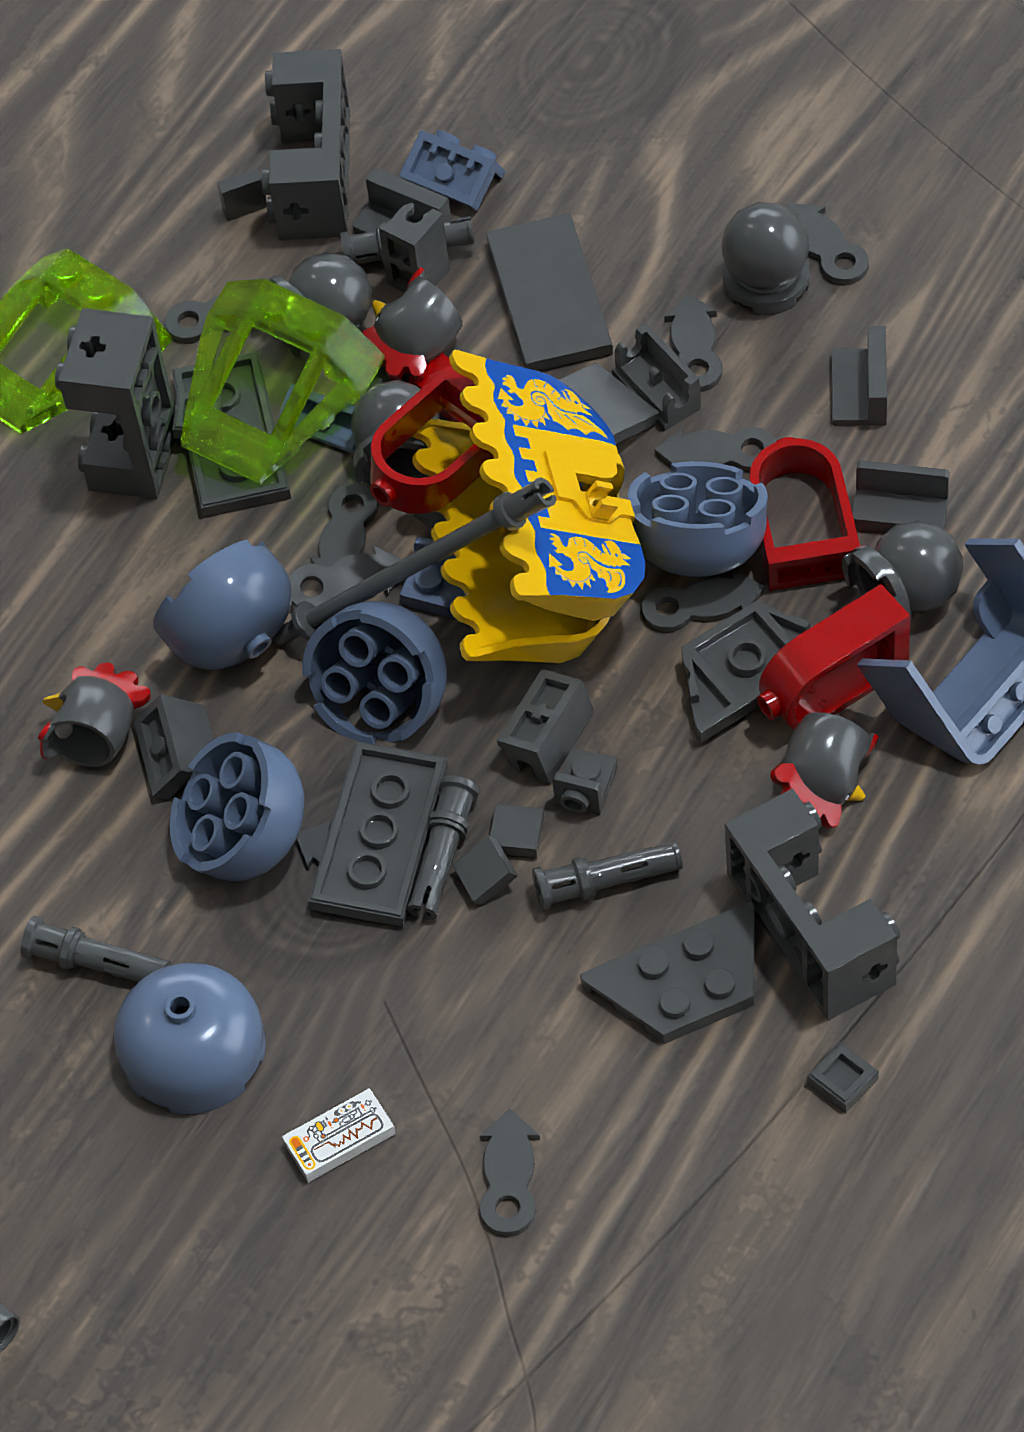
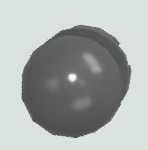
M756 202L737 211L726 225L721 241L724 259L722 265L724 292L734 305L738 301L744 306L752 307L753 314L771 315L792 309L796 305V299L804 293L805 289L808 290L810 286L809 261L807 259L809 237L804 224L794 211L777 203Z
M329 252L314 255L303 260L293 269L289 281L280 275L273 276L261 283L258 289L262 306L271 303L278 321L271 324L275 333L294 357L301 354L303 361L320 353V338L337 340L351 335L364 323L372 306V287L364 269L348 256Z
M399 380L375 384L360 397L353 410L351 419L352 436L356 445V450L353 454L356 481L359 484L363 481L371 485V443L376 430L421 390L416 385ZM439 414L435 415L432 419L440 420ZM410 437L385 460L390 468L402 475L414 478L430 477L418 471L412 462L413 455L419 449L428 448L423 441L414 437Z
M917 520L892 527L878 540L875 549L869 545H860L854 548L852 552L842 558V570L848 588L850 589L857 585L861 595L882 584L910 614L911 623V612L923 614L938 609L957 592L963 573V556L950 533L934 524Z

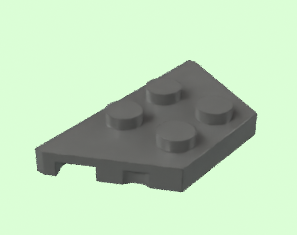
M756 600L681 647L682 662L697 738L701 743L759 707L757 696L760 695L759 680L763 670L784 645L810 628L809 621L795 615H784L777 608Z
M752 901L583 972L580 974L581 985L590 994L595 991L613 1003L616 1012L629 1021L640 1023L645 1028V1032L663 1044L754 1006L755 906Z

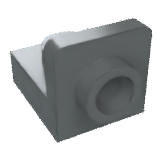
M571 747L562 773L556 772L552 780L555 804L561 805L574 813L589 812L601 815L618 769L617 758Z

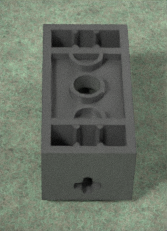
M341 49L273 53L272 70L265 71L267 97L274 96V100H270L272 125H279L282 142L315 140V148L270 150L269 168L262 169L263 194L271 195V197L267 198L269 223H276L279 240L341 237V232H348L350 103Z
M82 308L77 325L71 326L68 332V352L65 361L58 363L55 373V386L61 390L66 409L92 412L90 418L91 435L88 444L82 445L79 451V471L84 472L89 491L158 499L176 438H174L172 430L175 406L153 316Z
M792 788L725 823L727 874L745 901H752L755 906L756 917L829 1021L896 985L897 963L900 962L897 952V939L900 938V932L892 916L888 912L881 914L871 898L823 924L815 907L809 901L805 903L801 901L795 892L796 886L819 875V854L822 853V848L818 840V829L822 827V823L814 806L810 802L803 804Z

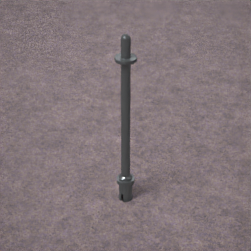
M540 477L514 493L504 492L494 499L493 510L315 607L308 601L297 603L291 612L292 620L283 624L273 638V641L278 645H284L300 636L309 641L313 633L324 622L342 609L370 599L500 527L510 531L523 527L527 518L546 508L552 507L556 503V495L543 498L547 494L554 492V488L550 482Z

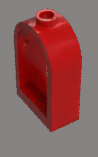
M451 364L384 421L372 438L370 492L374 499L385 507L390 506L398 511L411 514H425L440 510L450 504L481 476L479 470L486 460L495 459L492 453L473 444L444 471L425 478L402 475L390 468L385 462L394 451L442 409L470 428L476 423L485 422L479 414L469 411L462 405L460 401L461 392L467 386H475L470 378L458 374Z
M794 437L781 438L764 448L756 456L750 468V482L753 484L763 483L766 486L773 479L788 473H805L820 479L831 492L842 537L775 548L767 517L765 535L759 547L769 591L845 579L842 570V558L852 552L854 548L860 546L840 463L827 447L818 442Z
M880 584L784 645L763 670L759 680L760 695L757 696V703L761 711L769 720H774L781 716L795 730L796 726L807 714L829 713L836 715L871 693L874 689L857 664L862 658L909 661L910 614Z

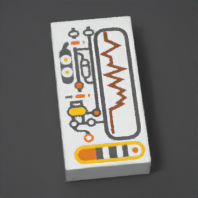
M369 1088L285 1134L282 1138L285 1147L309 1183L396 1133L394 1125Z

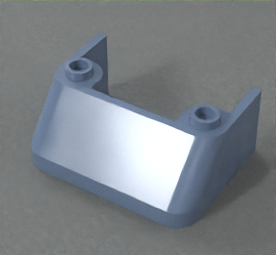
M970 538L964 544L987 578L986 583L979 589L973 602L974 617L984 634L933 692L912 661L862 658L857 664L895 721L962 763L980 765L989 762L1024 723V545L1020 539Z

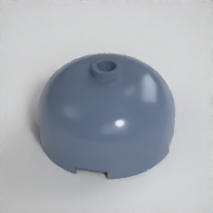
M690 461L672 463L671 472L654 477L644 472L628 488L627 499L631 501L635 515L633 527L641 544L644 558L663 571L686 577H709L723 574L749 560L757 551L764 538L767 525V490L763 483L753 484L743 479L742 469L713 462Z
M248 540L239 541L213 554L188 573L192 580L183 587L175 600L170 596H166L155 614L153 628L172 653L187 665L202 670H221L235 666L249 658H255L262 654L270 646L272 639L285 623L292 602L290 579L283 565L263 541L257 546H252Z
M367 601L342 609L313 633L307 643L303 656L302 674L303 676H308L310 689L317 702L313 706L314 709L334 731L356 741L375 744L376 737L388 742L404 741L432 717L444 696L447 682V666L439 640L432 629L419 616L393 603ZM365 687L372 690L361 700L360 714L369 726L377 729L388 727L407 711L415 701L416 709L413 716L405 724L395 729L383 732H367L356 728L347 720L340 703L350 701Z
M239 732L219 736L200 750L188 765V768L194 770L186 785L182 799L176 797L173 799L170 813V838L178 859L188 864L195 871L223 881H245L261 876L271 870L286 856L299 834L304 816L305 797L303 784L291 760L276 747Z
M178 963L152 972L131 989L122 1002L116 1017L114 1046L122 1074L128 1086L140 1099L143 1097L154 1104L166 1107L170 1113L197 1114L220 1108L236 1099L245 1091L244 1085L255 1073L259 1063H263L266 1050V1036L258 1006L251 993L237 978L215 966L203 963Z

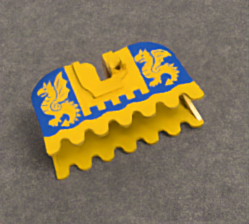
M454 349L449 356L452 368L458 374L470 378L475 386H467L461 392L460 401L466 409L479 414L485 422L476 423L470 428L460 422L431 419L411 436L423 441L428 447L419 449L413 455L412 462L421 473L434 476L449 467L473 444L492 453L495 459L486 460L479 470L481 476L450 504L436 511L441 513L446 521L437 522L431 529L433 540L436 541L493 510V502L498 495L504 492L514 493L537 478L542 477L546 479L554 488V492L544 496V499L551 495H556V503L552 507L546 508L527 518L523 527L514 531L500 527L454 552L456 558L447 559L441 566L440 573L449 584L460 587L466 594V596L457 597L450 604V611L453 617L459 622L470 625L475 631V634L467 635L460 642L461 655L466 661L563 663L577 658L607 625L610 617L614 616L643 581L645 574V560L642 547L633 527L635 515L631 501L619 497L625 469L622 459L618 454L614 436L606 422L594 408L564 382L553 376ZM579 482L584 483L581 488L579 486Z

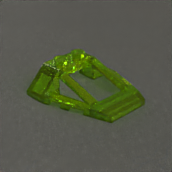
M67 248L41 258L0 300V353L38 303L48 309L59 298L80 312L82 308L153 316L161 351L172 342L171 335L131 287ZM67 353L64 355L60 362L65 361ZM0 364V420L23 434L68 410L65 407L61 390L55 386L57 366L39 389Z
M266 279L227 281L205 318L184 416L181 446L261 484L300 450V445L319 429L323 431L335 420L334 416L349 403L353 405L365 394L385 360V355L345 316ZM253 327L310 353L271 435L213 408ZM226 329L230 331V334L213 367L223 331ZM324 368V376L338 382V384L295 427Z

